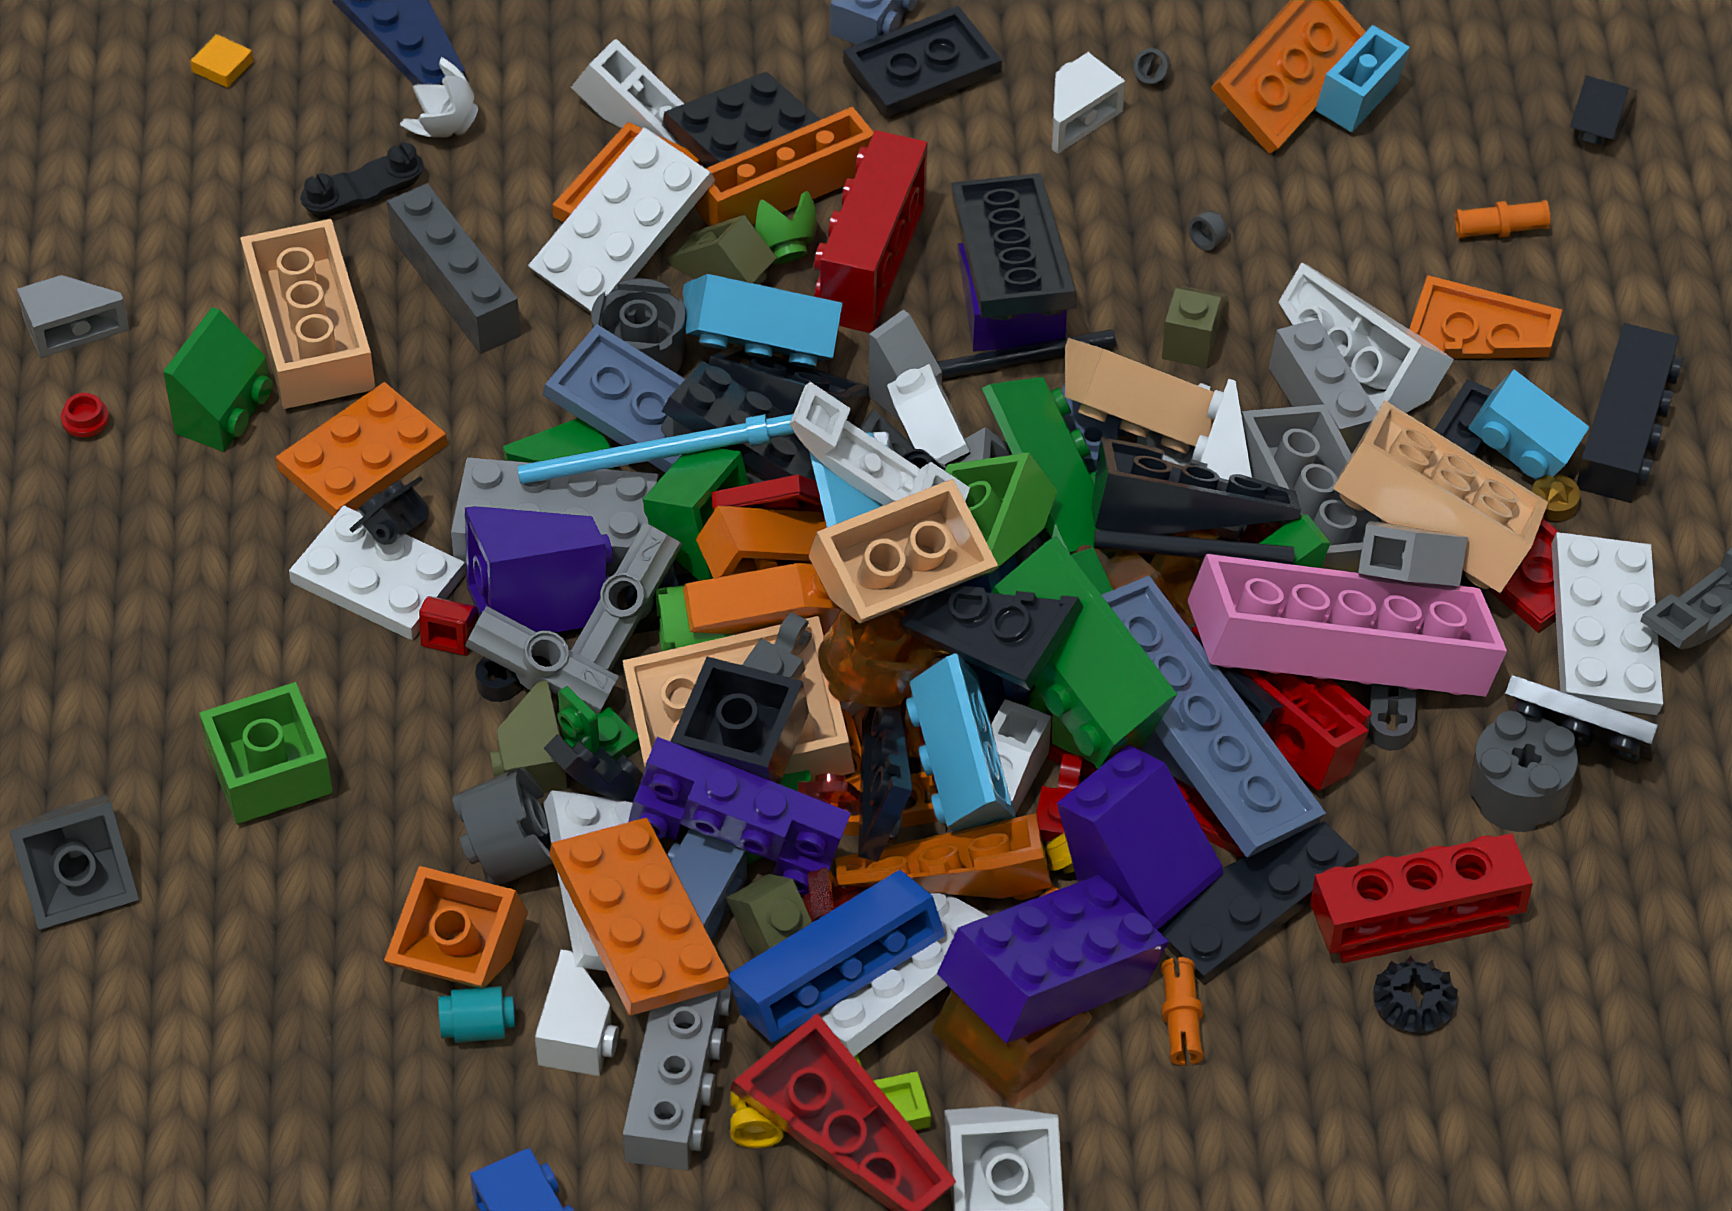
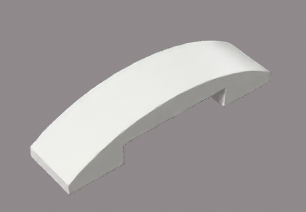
M809 382L805 385L790 426L804 446L839 478L882 505H887L954 479L962 497L966 501L970 487L932 462H929L921 469L847 421L846 419L851 408L813 383Z

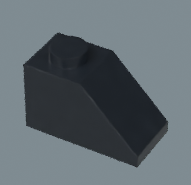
M1586 75L1570 124L1571 128L1580 130L1578 139L1604 146L1606 138L1617 141L1635 101L1637 90Z

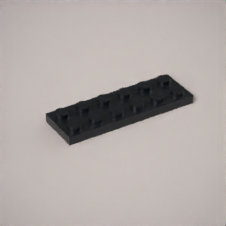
M1041 173L951 182L952 199L981 317L1008 320L1014 318L1017 314L1038 312L1043 315H1056L1063 312L1064 309L1076 308V291Z

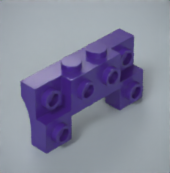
M657 736L647 759L642 781L634 798L628 822L647 817L658 838L665 836L675 841L681 826L689 827L699 833L722 840L752 854L775 861L776 865L772 873L773 875L793 879L801 895L810 893L819 897L851 812Z

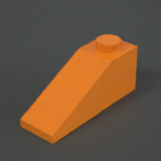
M794 563L686 583L683 587L690 632L741 634L780 625L793 612L804 619L819 616L823 636L828 638L847 614L830 600L813 564Z

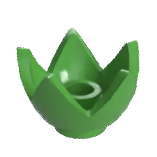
M808 190L801 194L798 208L792 221L766 201L760 200L755 229L777 257L772 263L785 264L806 256L808 253L806 246L813 241L817 227L816 209Z

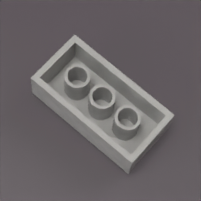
M1326 404L1241 411L1252 478L1296 491L1301 507L1300 514H1308L1331 542L1321 568L1358 573L1366 524L1369 521L1381 522L1382 519L1366 509L1359 511L1350 507L1340 498V493L1333 489L1352 454ZM1291 520L1260 524L1266 536L1269 537Z
M467 457L451 529L453 555L455 558L465 562V568L466 507L479 506L592 516L601 535L607 534L611 542L612 563L606 564V574L608 577L616 573L644 522L649 524L644 513L642 499L659 481L658 474L602 469L521 485L518 465L528 463Z

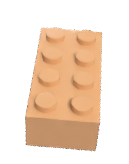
M332 219L240 237L246 276L283 409L373 390L375 388L371 351Z

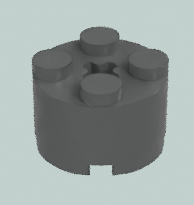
M650 279L625 280L618 283L617 290L608 295H605L604 291L597 297L591 312L592 329L598 324L671 371L678 372L687 356L685 306L680 297L678 301L676 297L670 294L668 286Z
M1504 711L1499 714L1496 721L1483 730L1477 741L1469 779L1471 799L1474 797L1481 807L1480 813L1484 818L1500 828L1515 832L1534 831L1536 825L1550 821L1551 825L1559 820L1567 809L1578 763L1573 733L1569 729L1557 726L1544 718L1539 721L1521 715L1516 711Z
M524 768L506 772L453 795L454 808L467 831V834L460 837L464 854L471 864L478 862L482 864L490 884L502 886L553 864L549 856L551 838L546 814H544L537 799L544 797L535 779Z

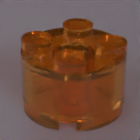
M904 606L863 623L857 622L841 608L821 641L818 650L820 668L829 682L828 689L834 698L841 702L848 703L854 701L870 707H897L902 703L911 690L909 681L921 674L935 649V646L904 632L899 623L908 611L907 608Z

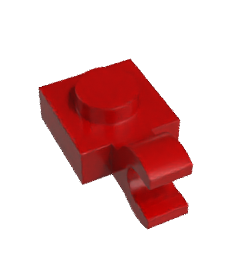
M1063 753L1057 788L1046 786L1041 788L1036 815L1042 841L1051 842L1064 833L1057 803L1081 783L1082 756Z

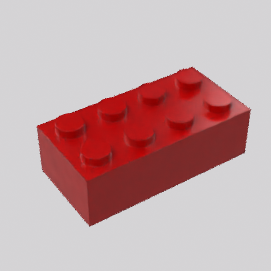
M875 130L868 147L861 146L858 152L855 166L856 176L854 179L848 178L846 180L842 194L841 211H833L828 228L827 244H819L814 261V269L820 271L814 297L842 303L839 326L867 333H871L876 329L926 206L927 141Z

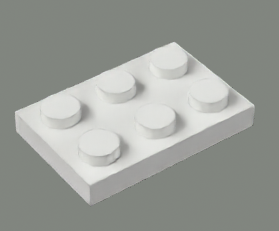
M343 505L289 570L291 583L413 641L420 632L419 610L427 596L446 599L466 575L465 562L406 534L390 545H383L378 543L364 526L352 533L349 529L363 516L359 512Z

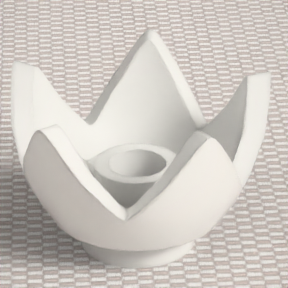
M441 57L439 66L445 75L442 79L443 85H414L413 90L425 113L421 114L419 119H404L400 125L416 134L428 137H449L453 133L460 136L471 126L476 117L478 106L473 103L474 93L464 75L456 66Z

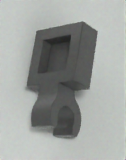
M791 612L783 621L775 643L772 644L761 638L742 665L799 680L806 668L803 659L799 658L798 655L806 648L812 638V633L805 630L809 621Z

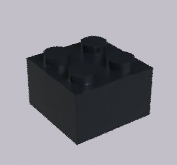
M707 656L670 742L780 784L809 714L803 681Z

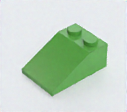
M1030 453L947 464L945 469L947 473L970 487L965 502L998 567L1044 529L1058 491Z

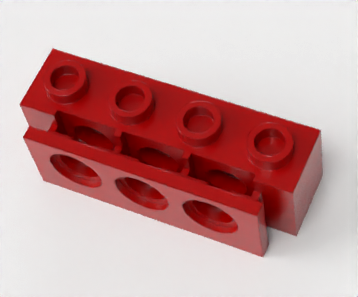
M1197 626L1192 627L1191 631L1200 637ZM1238 668L1284 706L1268 735L1295 772L1318 791L1352 773L1369 731L1367 725L1372 712L1331 678L1317 679L1306 675L1273 674L1263 670Z
M1512 833L1496 837L1485 835L1475 838L1471 842L1453 846H1432L1415 854L1400 857L1384 856L1372 863L1348 868L1343 866L1330 868L1323 873L1315 874L1310 904L1329 954L1338 952L1343 964L1507 929L1510 925L1508 916L1527 912L1533 882Z

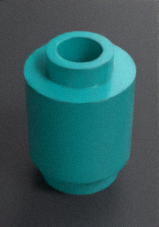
M502 986L486 987L484 989L451 990V996L438 997L441 1039L454 1038L455 1043L505 1039V1028H515L513 996L503 997Z

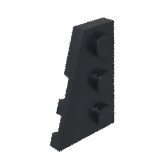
M956 585L913 602L899 624L906 634L952 655L958 654L969 663L1031 690L1084 606L1079 597L1061 595L1060 600L1037 598L1035 593L1016 591L1015 595L987 593L984 588Z

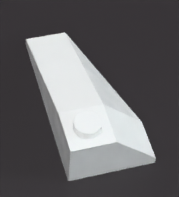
M1301 263L1279 300L1280 306L1292 325L1315 319L1320 320L1377 411L1384 400L1405 413L1431 399L1454 360L1421 336L1304 263Z

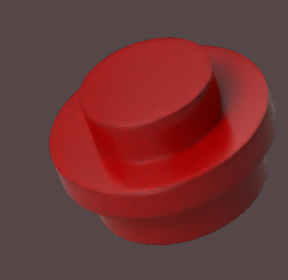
M78 393L71 396L65 402L61 412V422L67 433L76 437H90L100 433L107 426L109 413L107 406L96 395Z

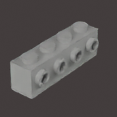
M727 984V989L650 1010L623 1131L625 1162L688 1171L692 1150L701 1152L705 1137L706 1120L699 1119L702 1105L711 1106L713 1099L715 1074L709 1073L711 1060L720 1061L722 1056L725 1032L724 1029H719L718 1026L720 1016H729L731 1012L733 992L729 984Z

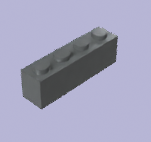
M428 183L388 200L391 239L477 351L483 354L520 337L518 298Z

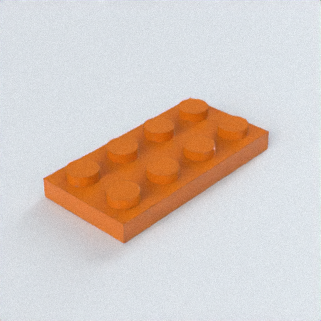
M1290 0L1210 88L1270 154L1279 149L1316 107L1326 74L1366 31L1339 0Z
M647 817L551 843L549 856L629 1016L727 989L729 974Z

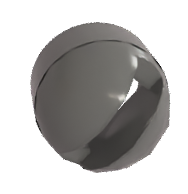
M1147 48L1136 56L1134 72L1142 82L1158 84L1169 76L1172 64L1169 56L1164 51L1156 48ZM1158 56H1160L1162 60L1153 78L1149 75L1156 64Z
M1207 211L1190 220L1188 232L1191 240L1198 248L1209 251L1226 239L1229 226L1221 218L1222 214L1216 211ZM1207 226L1209 227L1212 233L1211 235L1208 233L1206 229Z

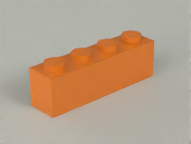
M852 106L710 166L706 169L711 172L715 181L696 203V211L708 226L741 215H745L750 223L754 225L760 200L766 201L782 213L798 206L801 194L807 190L811 198L814 199L845 186L848 178H855L858 152L861 146L868 147L874 132Z
M717 506L700 531L696 541L713 578H719L794 563L812 564L809 553L817 531L827 528L824 512Z

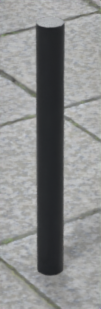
M1110 329L937 361L942 370V379L1065 357V346L1068 338L1103 349L1116 347L1114 331Z
M1099 529L1094 531L1093 547L1099 550L1205 559L1206 554L1291 565H1293L1294 561L1293 546Z

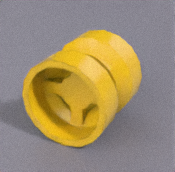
M730 1091L731 1106L736 1110L730 1118L731 1139L735 1143L749 1148H765L780 1142L783 1138V1130Z

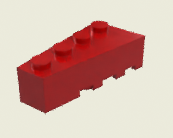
M818 1013L737 1077L731 1085V1092L891 1211H925L957 1182Z

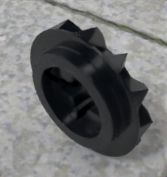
M1410 956L1402 963L1397 964L1390 961L1386 970L1381 974H1377L1373 989V1000L1378 1013L1390 1025L1407 1032L1424 1033L1436 1030L1450 1020L1456 1008L1458 989L1454 988L1451 982L1450 971L1441 972L1438 970L1433 959L1425 964L1415 962L1412 956ZM1411 982H1415L1420 992H1424L1420 1007H1417L1416 1000H1413L1412 994L1408 993Z

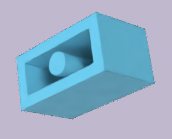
M1372 25L1326 74L1315 110L1348 131L1353 132L1398 84L1410 47Z
M1513 370L1491 392L1468 429L1479 436L1488 446L1496 449L1517 465L1523 473L1538 480L1544 475L1553 477L1566 465L1589 429V426L1516 370Z

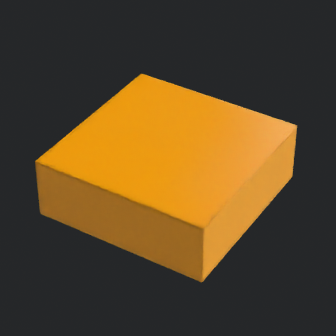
M218 34L190 60L192 72L226 88L254 62L252 50Z

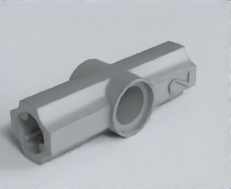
M644 522L616 573L604 582L600 592L601 599L571 651L611 672L639 621L651 612L656 589L659 588L683 544ZM634 585L637 590L636 603L627 610H620L617 604L618 593L622 588Z
M488 606L482 612L465 647L515 672L520 683L527 689L531 690L537 682L548 680L549 690L558 695L559 690L568 686L596 714L601 711L619 677L569 650L564 639L557 633L551 631L535 632ZM532 656L545 657L552 666H541L534 661Z

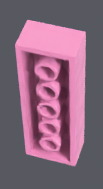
M1206 554L1187 600L1209 664L1219 665L1224 668L1238 667L1263 670L1273 674L1289 673L1312 676L1317 679L1331 678L1357 681L1367 685L1382 684L1404 687L1410 690L1425 689L1449 692L1454 695L1468 694L1486 697L1507 653V649L1481 589L1475 587L1406 582L1355 572Z

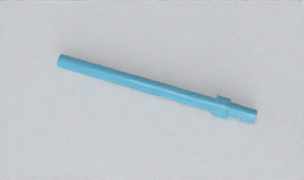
M766 414L746 418V423L518 465L519 480L522 485L750 442L751 447L771 443V438L795 434L790 426L793 414L767 419Z

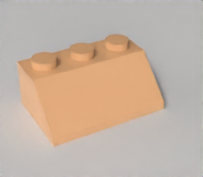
M1068 338L1065 346V397L1081 403L1078 413L1104 423L1107 415L1110 414L1122 419L1120 429L1143 438L1147 437L1149 430L1163 435L1161 445L1185 454L1188 453L1190 446L1196 447L1200 435L1209 437L1214 420L1207 418V413L1214 392L1103 348Z
M954 479L817 531L809 553V558L830 600L859 623L996 570L998 567Z

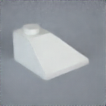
M1000 1106L944 1110L948 1172L957 1181L951 1188L953 1211H1064L1057 1115Z

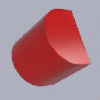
M427 596L419 610L421 646L468 656L470 649L465 647L479 619L477 606Z

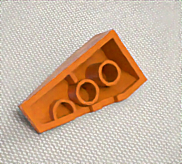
M1036 813L887 846L884 848L878 862L858 857V853L836 858V876L838 884L843 886L870 888L900 869L929 893L1000 899L1013 896L1014 899L1025 900L1038 896L1043 892V889L1052 888L1048 862Z

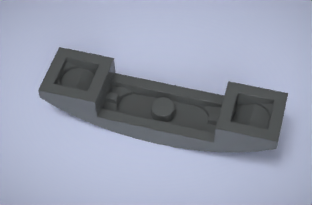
M1732 548L1725 553L1720 567L1677 598L1670 593L1643 613L1640 621L1679 649L1700 645L1732 624Z

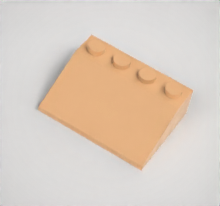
M1385 400L1333 487L1334 490L1340 493V498L1347 505L1359 511L1368 510L1381 518L1382 523L1468 537L1463 564L1465 576L1476 586L1483 589L1491 587L1501 593L1531 549L1548 504L1543 498Z
M819 616L806 619L809 621V624L805 630L812 633V638L798 657L803 659L806 668L799 680L803 681L809 714L784 773L809 770L811 782L855 772L849 739ZM782 624L622 661L644 766L657 736L671 741L706 657L742 665L761 638L772 644L775 643Z

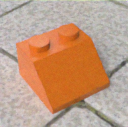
M419 866L384 962L394 967L484 989L512 959L528 911L514 889Z

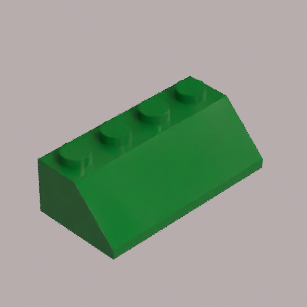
M1044 377L993 383L981 388L1012 455L1030 453L1058 491L1045 524L1051 539L1057 536L1070 555L1092 548L1095 529L1101 530L1094 525L1091 509L1096 471L1090 473L1084 460L1085 457L1091 455V451L1080 429L1078 428L1071 432L1064 418L1071 414L1072 411L1060 387L1051 390ZM1094 549L1103 568L1129 556L1128 552Z
M1056 536L1044 543L995 585L991 593L1015 595L1016 591L1035 593L1037 598L1060 600L1061 595L1079 597L1084 606L1034 685L1044 697L1048 709L1060 718L1072 734L1078 749L1088 756L1096 768L1099 769L1126 745L1129 744L1137 749L1145 746L1178 694Z

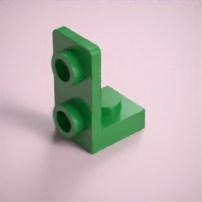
M568 686L558 691L560 712L557 714V718L561 725V737L572 748L578 741L583 743L593 754L602 747L616 761L622 754L628 758L641 749L638 735L609 706L596 714Z

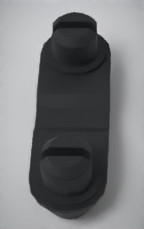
M400 143L398 148L396 145L390 147L386 156L370 161L360 169L350 173L341 172L333 176L319 173L315 179L313 176L308 177L304 183L305 188L301 192V203L317 218L333 216L412 186L423 171V160L416 154V147L412 144Z

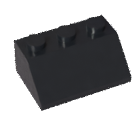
M740 345L710 357V366H716L725 370L732 380L746 389L763 394L771 401L773 406L787 415L794 414L804 387L809 382L851 408L846 420L852 424L868 393V385L818 369L793 365L789 363V360L773 355L772 358L750 356L744 354L745 347ZM743 358L749 359V366L740 364Z

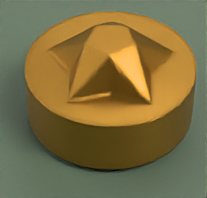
M1555 474L1553 477L1544 475L1534 483L1532 492L1548 502L1543 515L1544 519L1564 521L1576 513L1580 500V489L1572 479L1560 474Z

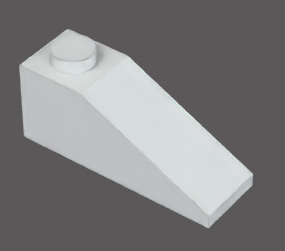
M615 38L587 66L571 88L603 119L623 128L627 122H630L641 128L645 127L652 133L685 147L662 126L664 111L684 103Z

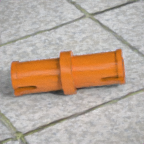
M1547 200L1507 205L1506 201L1495 202V207L1455 210V229L1458 239L1489 234H1498L1499 238L1509 237L1510 232L1550 228V210Z
M1178 957L1179 977L1174 968L1173 958L1161 964L1165 1002L1161 1005L1162 1020L1168 1024L1170 1061L1175 1065L1186 1066L1184 1049L1186 1045L1187 1051L1190 1053L1191 1065L1201 1062L1204 1057L1199 1021L1203 1018V1004L1196 996L1195 963L1189 958Z

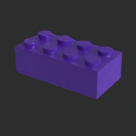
M1096 875L958 927L936 974L1005 1043H1009L1146 987L1169 941L1152 926L1146 917L1134 909L1117 892L1114 886L1106 882L1100 875Z

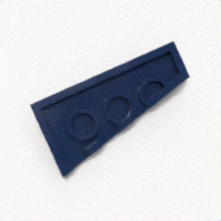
M333 0V3L413 85H443L442 79L445 75L439 66L441 57L456 66L466 78L465 69L429 0Z

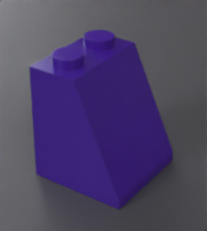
M479 506L465 508L467 589L474 605L478 608L479 616L488 606L535 632H560L584 628L601 599L600 592L602 586L609 578L606 574V564L612 563L610 539L607 534L601 535L593 517Z
M1129 744L1057 803L1077 882L1100 875L1106 882L1114 886L1117 892L1134 909L1146 917L1157 930L1224 873L1222 864L1165 762Z

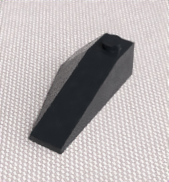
M1101 437L1091 508L1096 528L1160 535L1293 520L1300 517L1301 507L1294 490L1242 474H1233L1227 480L1220 478L1215 471L1208 469V464L1192 459L1189 465L1181 466L1162 460L1164 450Z

